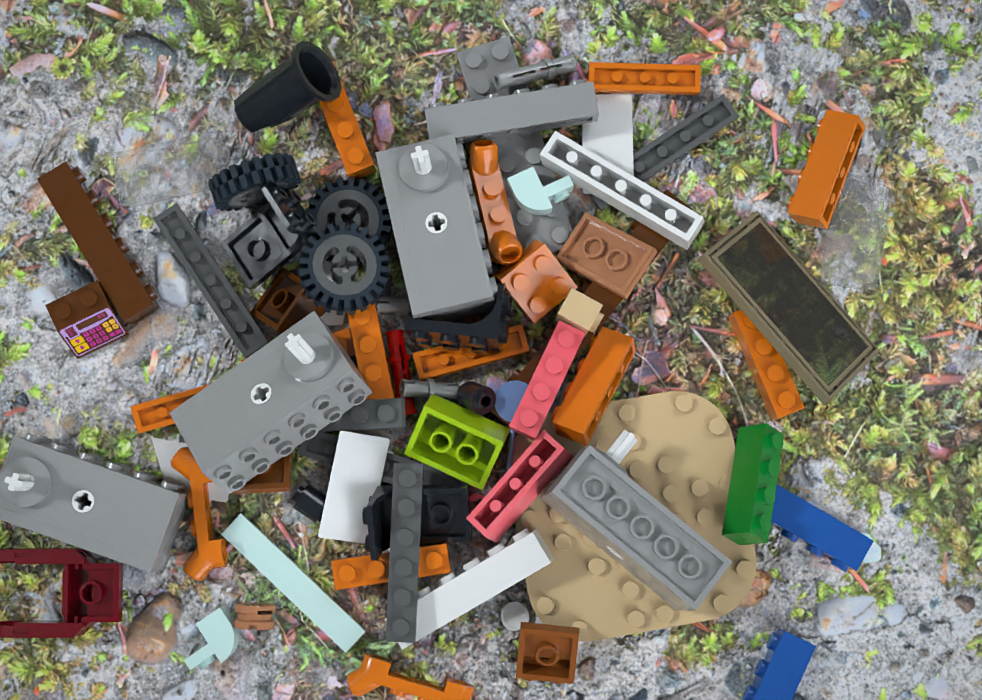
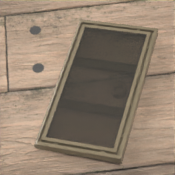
M758 210L752 212L750 217L698 258L699 262L823 405L829 403L873 357L878 355L880 350Z

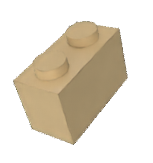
M571 288L555 321L559 322L560 320L585 332L586 336L588 331L595 332L604 317V314L600 313L603 305Z

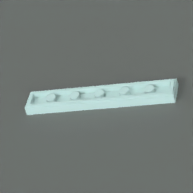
M243 513L221 534L345 653L366 632L349 613Z

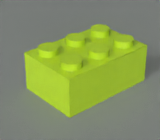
M432 394L423 407L404 454L483 490L510 429Z

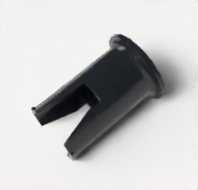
M301 41L293 47L291 58L258 79L234 100L235 113L245 128L251 133L266 127L272 128L293 119L319 101L332 102L340 97L342 89L340 77L336 67L320 47L307 41Z

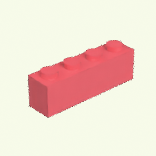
M559 320L508 429L534 441L585 336V332Z
M543 430L466 519L486 538L497 543L569 462L573 455Z

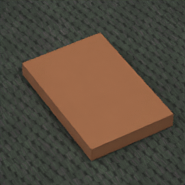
M585 212L555 258L565 267L627 300L657 254V250Z

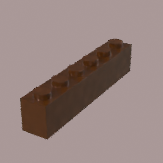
M65 161L37 179L123 321L132 325L160 307L156 301L159 298L158 293L150 283L146 285L141 277L145 274L142 267L136 260L132 261L128 256L129 246L121 236L117 238L112 230L116 226L107 213L103 214L98 207L101 201L92 189L88 190L84 182L87 178L78 166L73 167Z

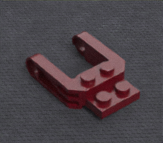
M82 548L0 549V563L65 565L62 575V615L64 620L0 621V638H75L84 635L96 622H122L123 563H99L89 551Z

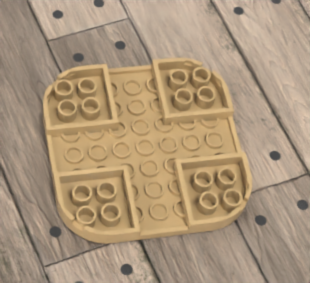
M668 391L612 401L609 403L588 445L606 453L623 430L632 433L638 441L619 465L628 473L629 478L732 561L731 565L696 611L675 610L540 499L554 481L553 479L515 522L517 533L525 528L529 532L537 528L554 557L550 564L525 578L530 603L543 624L578 627L579 641H597L716 619L734 610L746 598L756 575L757 560L754 544L738 545L722 535L735 454L734 439L731 428L721 411L710 401L699 395L684 391ZM553 412L548 413L537 437L545 430L573 456L586 447L557 435L551 421ZM520 434L516 436L513 464L534 442L533 440Z

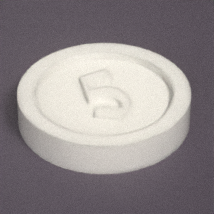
M509 602L501 611V621L507 629L518 631L520 630L521 622L529 621V611L520 602Z

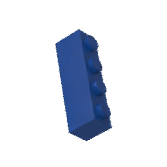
M776 485L771 526L773 524L782 529L780 535L796 543L797 539L806 543L805 549L820 558L822 554L832 559L830 564L844 572L847 569L857 571L874 541L783 487Z
M778 628L777 633L773 632L770 635L766 648L769 649L765 659L761 658L757 663L754 674L757 675L752 686H747L742 700L793 699L816 646Z

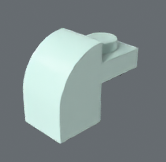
M534 167L507 178L508 188L517 205L525 212L533 215L552 213L553 207L550 201L554 200L555 203L567 199L570 197L569 192L573 190L574 186L568 175L543 187Z
M226 605L218 608L196 623L208 644L186 658L184 662L190 670L196 666H199L202 670L216 660L213 656L214 654L222 663L234 653L239 642V629L234 627V618Z

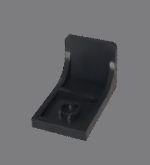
M264 183L260 189L268 200L266 205L221 243L250 289H256L298 254L303 246H306L307 239L310 236H315V231H317L315 227L317 224L316 220L309 212L304 210L300 204L302 202L301 197L293 189Z
M499 283L497 300L493 310L486 318L479 322L462 324L406 318L404 330L410 341L420 348L443 345V349L449 351H459L461 347L471 348V352L477 354H488V350L501 352L502 343L507 344L509 327H507L505 316L511 315V292L506 291L505 283Z
M469 484L423 485L420 543L472 541V524L466 519L471 513ZM393 485L377 486L373 495L369 497L367 506L363 508V524L368 526V534L365 537L366 552H370L371 561H378L380 555L390 548Z

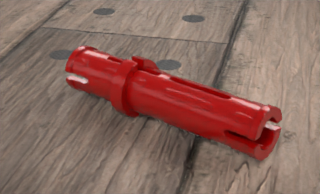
M404 329L387 331L385 334L387 335L390 357L387 359L388 363H391L396 397L405 398V415L415 414L417 410L414 397H400L399 394L401 379L411 380L408 360L411 359L410 354L406 352Z

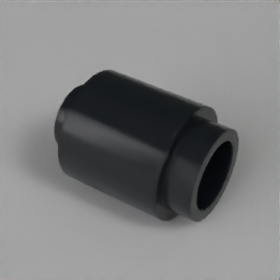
M469 381L462 384L457 391L459 404L463 408L477 414H487L495 406L496 395L490 387Z
M310 484L305 488L300 486L291 499L295 502L293 508L314 523L317 521L321 523L326 495Z

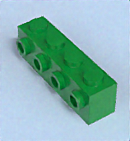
M767 423L739 427L722 529V535L738 545L768 543L784 434Z

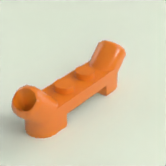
M492 140L474 141L469 147L470 164L468 170L485 234V250L488 249L492 262L510 265L521 259L523 247L517 240L498 163V145Z
M182 447L171 459V467L190 481L191 491L187 493L189 508H193L194 519L191 520V532L193 537H197L198 545L184 563L183 571L196 581H204L212 569L227 567L226 539L214 540L208 483L213 481L203 475L190 449Z
M371 653L364 654L361 667L350 672L346 679L352 694L357 697H361L381 685L390 688L389 692L394 695L406 697L408 693L417 696V700H471L475 690V686L448 677L444 688L391 672L392 659Z

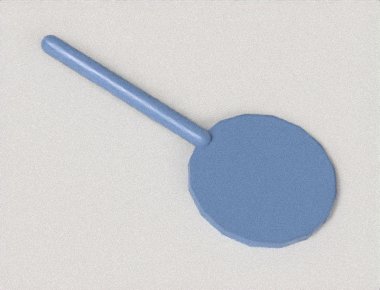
M519 380L509 381L503 384L496 392L495 409L498 415L505 421L511 422L528 387L527 383ZM510 430L506 472L513 465L516 432Z

